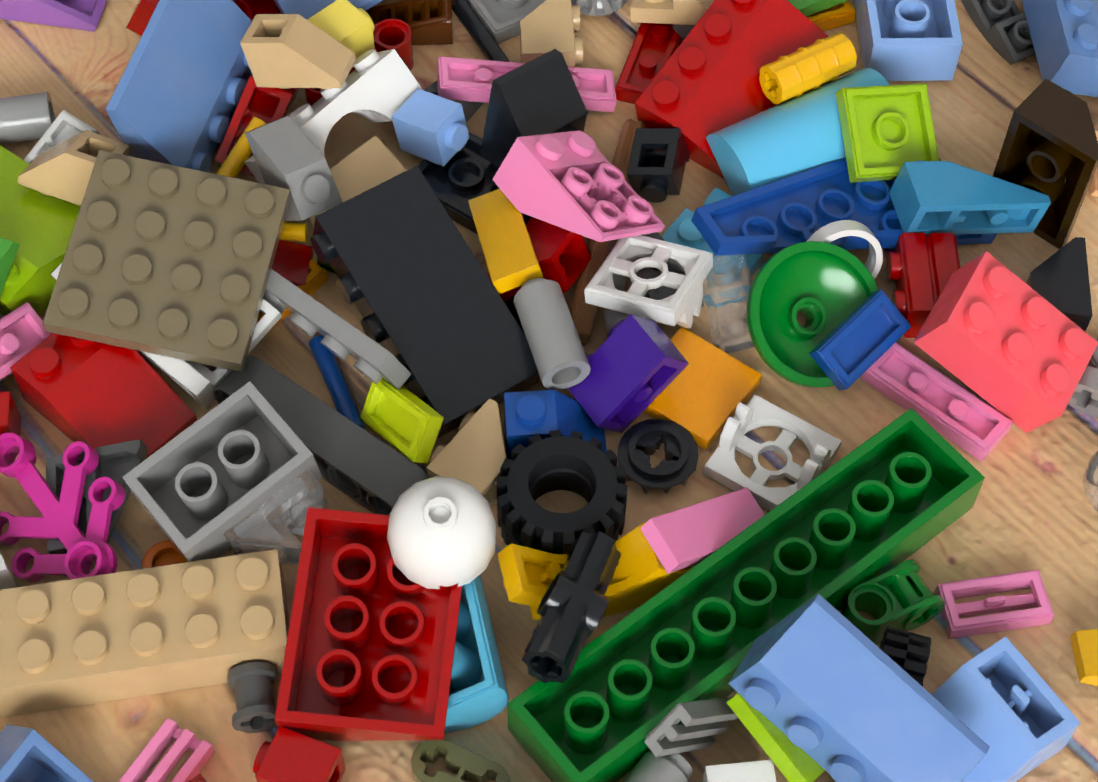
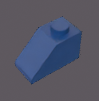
M556 390L504 392L507 459L512 460L511 450L518 444L528 447L529 437L539 434L542 439L549 438V431L561 430V436L570 437L572 431L583 433L582 440L587 442L594 437L602 442V452L607 451L605 429L596 426L578 401Z

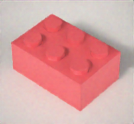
M987 251L952 273L914 340L918 347L1000 413L1012 420L1025 433L1063 415L1098 345L1095 339Z

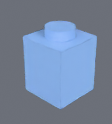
M417 89L391 116L401 151L443 167L457 151H460L470 138L462 104L421 89Z

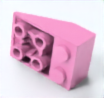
M581 130L517 137L492 179L519 212L598 242L661 232L665 228L662 221L654 214L650 203L641 198L625 181L623 173L617 167L610 164L596 148L595 141Z

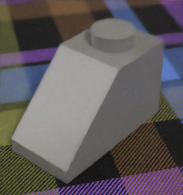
M289 115L245 133L264 183L290 189L291 200L285 221H303L343 203L326 158Z

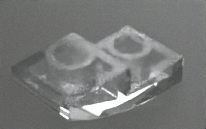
M714 254L713 267L703 281V299L708 308L712 345L726 353L755 347L747 323V299L753 281L746 254L716 256Z

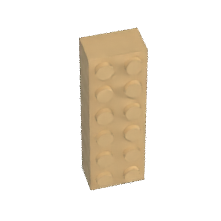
M278 549L0 590V718L228 683L227 674L232 668L249 662L270 663L275 666L277 675H282L289 630V615L285 578Z

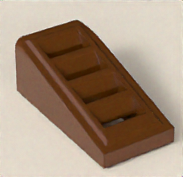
M402 0L371 7L366 10L374 25L385 19L392 18L406 22L411 28L412 45L453 44L452 0Z

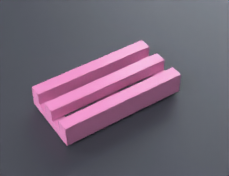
M1039 569L937 584L934 591L935 595L941 596L945 602V607L940 613L942 619L947 621L946 633L948 639L1047 625L1054 618ZM1026 588H1031L1033 592L1008 597L1005 595L988 597L986 600L955 604L954 599ZM1036 606L1038 607V608H1031V609H1024V610H1017V611H1010V612H1004V613H997V614H990V615H983V616H976V617H970V618L960 619L961 617L975 616V615H981V614H988V613L1009 611V610L1029 608V607H1036Z
M167 718L119 782H142L173 740L175 743L145 782H165L168 774L187 749L193 753L171 782H193L214 754L213 745L204 739L200 741L195 737L194 733L186 728L182 730L176 722Z

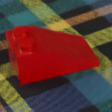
M52 333L10 367L23 399L70 440L73 442L82 441L93 448L141 439L148 449L147 459L197 421L195 413L146 360L133 349Z

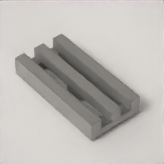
M725 697L678 703L645 737L644 743L655 757L710 748L715 742L712 736L723 734L730 727L726 721L738 719L726 703L731 698Z

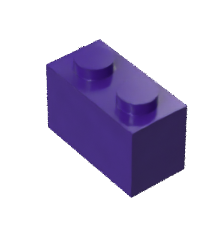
M630 314L611 328L606 341L594 353L586 356L591 368L589 375L582 382L568 389L597 427L623 433L686 368L689 362L656 322Z

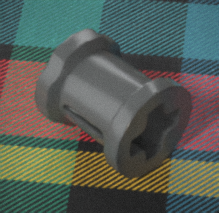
M249 662L238 665L228 672V684L235 690L237 712L232 716V726L235 730L245 733H258L268 731L277 726L274 721L276 707L274 705L272 683L277 678L274 665L266 662Z

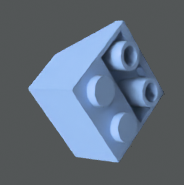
M1006 636L963 664L932 694L933 697L990 747L986 756L962 782H1016L1064 749L1081 723Z

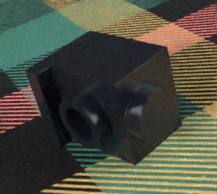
M636 128L627 176L633 190L648 202L659 203L665 201L667 195H680L685 163L689 162L690 157L680 128Z

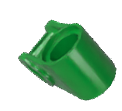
M914 559L903 561L887 572L855 586L851 590L841 614L875 645H878L882 642L887 626L904 631L921 627L943 610L945 602L941 596H934L918 574L920 566ZM858 611L867 612L876 620H867Z

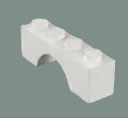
M371 49L355 60L353 64L355 70L347 76L342 88L321 89L320 93L323 97L312 106L309 103L304 104L289 115L323 156L326 139L330 130L346 114H359L373 123L392 121L391 116L417 89L423 90L395 49L381 52ZM252 155L244 163L258 182L265 184L254 155Z

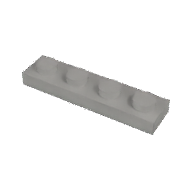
M271 269L264 300L277 309L281 315L286 309L291 312L292 316L289 320L309 337L312 338L316 332L322 334L324 338L321 343L341 360L344 361L349 354L357 359L353 366L373 383L378 384L383 378L397 389L401 388L411 373L391 352Z

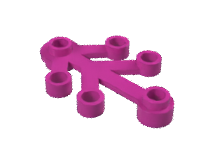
M15 433L0 435V473L11 478L16 477L43 515V517H16L8 512L0 511V544L11 546L20 539H59L68 551L67 554H43L32 548L19 550L14 555L11 563L12 572L18 578L28 582H37L45 575L68 576L69 579L116 572L117 555L115 550L107 543L112 511L117 510L123 504L125 489L122 484L109 477L97 478L91 484L88 498L92 503L85 536L78 527L79 513L86 476L97 468L99 454L95 448L82 441L73 442L64 450L62 461L65 471L59 499L35 466L36 453L33 444ZM85 452L84 460L81 464L77 465V458L81 453ZM111 487L110 496L107 500L102 501L104 491ZM9 522L7 532L1 535L2 527ZM34 558L32 569L26 572L27 563L30 559ZM97 560L95 568L90 573L92 563Z

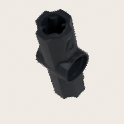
M582 531L575 540L563 569L551 582L537 609V614L541 615L524 650L525 653L522 661L528 667V674L543 683L559 682L563 684L573 671L584 642L593 633L608 606L609 597L605 596V593L622 554L616 548V540L601 531L596 533Z

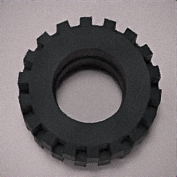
M561 430L549 431V438L542 439L539 434L529 437L528 447L518 444L511 450L512 460H504L500 467L501 477H497L498 527H501V537L505 544L510 545L512 543L553 554H569L575 540L582 531L586 533L601 531L617 541L618 535L623 533L628 485H625L626 473L623 466H617V456L611 449L602 452L601 441L594 437L589 442L582 440L583 433L575 431L571 432L570 437L561 436ZM567 490L582 496L588 504L571 513H555L542 508L535 501L550 491Z

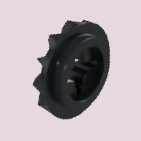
M665 419L641 421L631 426L619 442L618 466H623L627 482L635 481L642 486L645 492L650 488L662 489L667 493L671 487L678 484L685 486L693 471H696L698 462L697 444L692 435L675 422ZM661 443L665 444L666 460H662L659 466L651 468L649 455H653L656 449L660 448Z

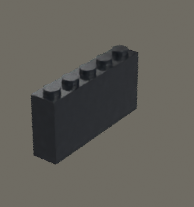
M418 166L315 216L313 236L310 238L315 254L323 264L327 262L331 264L338 276L335 281L341 296L348 304L354 302L363 316L361 325L365 334L391 352L411 373L403 385H406L410 392L444 417L437 436L438 438L458 428L469 412L478 411L489 398L499 405L504 402V392H522L538 383L540 375L525 334Z

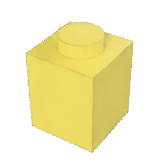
M336 0L307 19L352 50L356 59L365 52L375 49L374 23L364 9H357L347 0Z

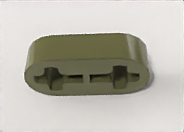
M445 739L426 740L420 743L413 751L411 758L412 774L415 782H466V780L471 782H487L488 779L495 782H510L508 773L498 763ZM439 756L445 757L446 769L456 774V777L441 770L437 771L434 777L428 776L425 761L434 763Z

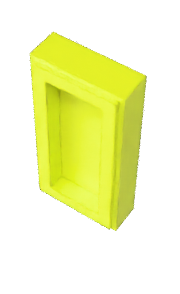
M383 378L378 384L372 382L360 415L365 424L412 462L428 464L444 419L442 415L404 386L397 389Z

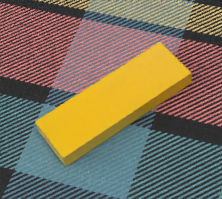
M500 189L468 200L490 277L497 292L501 294L520 287L531 279L542 278L543 274L523 215Z

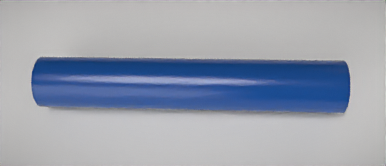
M319 335L312 338L309 346L336 410L366 430L335 355L321 343L324 336Z

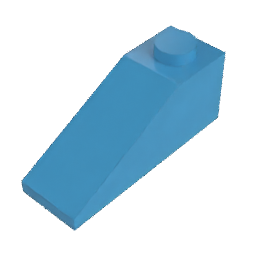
M919 160L904 162L889 191L903 233H925L926 236H929L931 233H953L954 235L1032 233L1051 204L1050 198L1046 194L950 161Z

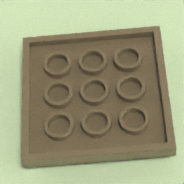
M99 150L43 320L45 331L243 372L290 204V189Z

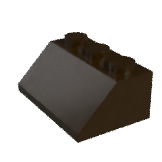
M1046 78L1014 110L993 173V177L1049 196L1051 204L1033 233L1059 250L1068 241L1098 166V141L1087 103Z

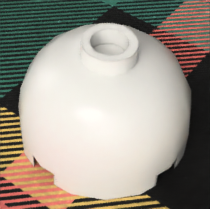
M435 476L414 483L399 496L390 512L387 541L394 564L408 580L427 589H440L439 586L449 587L455 584L460 587L469 584L486 570L495 553L496 522L488 501L473 485L455 477Z

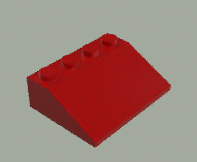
M714 0L636 100L637 119L642 121L647 128H680L690 153L689 159L724 178L705 137L779 105L773 104L765 96L759 82L760 68L777 60L780 56H786L795 52L799 47H807L817 39H824L829 36L787 0Z
M307 508L274 719L278 728L282 726L314 739L331 741L444 740L462 586L458 587L455 584L449 587L439 586L440 589H427L408 580L394 564L387 541L390 515Z

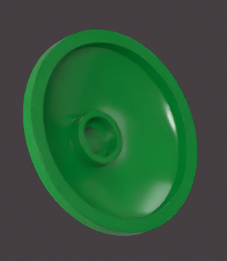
M809 241L794 244L780 250L770 257L759 269L748 294L747 323L752 342L758 354L771 370L791 383L810 388L835 386L809 353L874 291L879 290L866 266L853 254L837 245L820 241ZM798 311L805 315L806 323L804 327L797 321Z

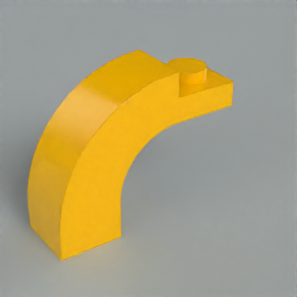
M646 522L640 524L615 543L617 550L622 555L605 593V596L609 597V603L602 617L640 607L692 569L691 566L669 574L666 572L640 529ZM512 543L497 553L508 600L530 606L533 620H540L541 615L537 614L539 604L555 576L563 569L569 554H553Z

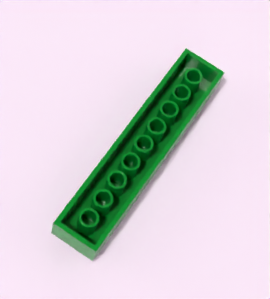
M910 408L582 648L571 675L563 684L559 682L543 683L537 681L508 702V730L551 782H617L633 769L645 752H652L644 743L645 737L678 703L725 698L735 691L728 683L755 639L817 594H820L837 611L842 609L851 590L855 586L873 579L903 562L971 510L985 477L920 415Z

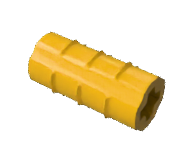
M836 33L824 39H817L807 47H799L795 52L786 56H780L777 60L762 66L759 71V82L765 96L773 104H781L789 99L800 97L811 89H818L820 85L829 81H836L840 76L853 71L856 68L857 54L850 39L845 37L843 33Z

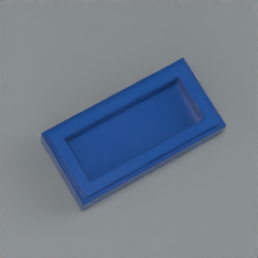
M882 289L877 290L864 300L809 354L839 391L846 390L912 326Z

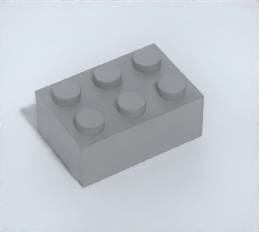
M249 381L122 478L140 504L186 561L192 562L219 558L321 479L322 475L312 452Z

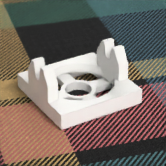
M642 235L619 239L584 289L585 303L629 315L633 314L671 326L678 324L679 326L691 329L693 315L699 316L703 300V281L713 267V253ZM669 262L677 265L685 275L668 271L666 263ZM649 267L659 269L662 272L661 275L653 279H643L636 275L639 270ZM626 277H630L632 285L627 292H624ZM661 286L677 289L675 294L662 300L644 297L648 290Z
M754 395L748 405L739 402L734 417L729 416L720 436L719 446L704 467V475L734 492L748 487L757 503L771 511L826 471L840 450L842 440ZM762 426H776L782 430L775 441H767L761 444L745 436L747 432ZM797 438L805 443L810 454V459L806 460L803 467L792 461V454L789 451ZM735 450L752 459L754 473L750 479L738 467ZM765 451L779 452L784 456L786 466L778 471L767 470L760 465L758 456ZM784 477L796 482L787 487L765 486L768 480H779Z

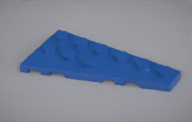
M846 158L696 208L691 220L716 256L777 253L791 245L807 242L818 229L840 220H853L864 224L871 230L882 248H896L898 237L903 233L889 194L895 180L850 183ZM964 234L954 236H956L957 245L992 243L997 234ZM846 236L830 242V244L837 245L845 250L869 249V242L857 236Z

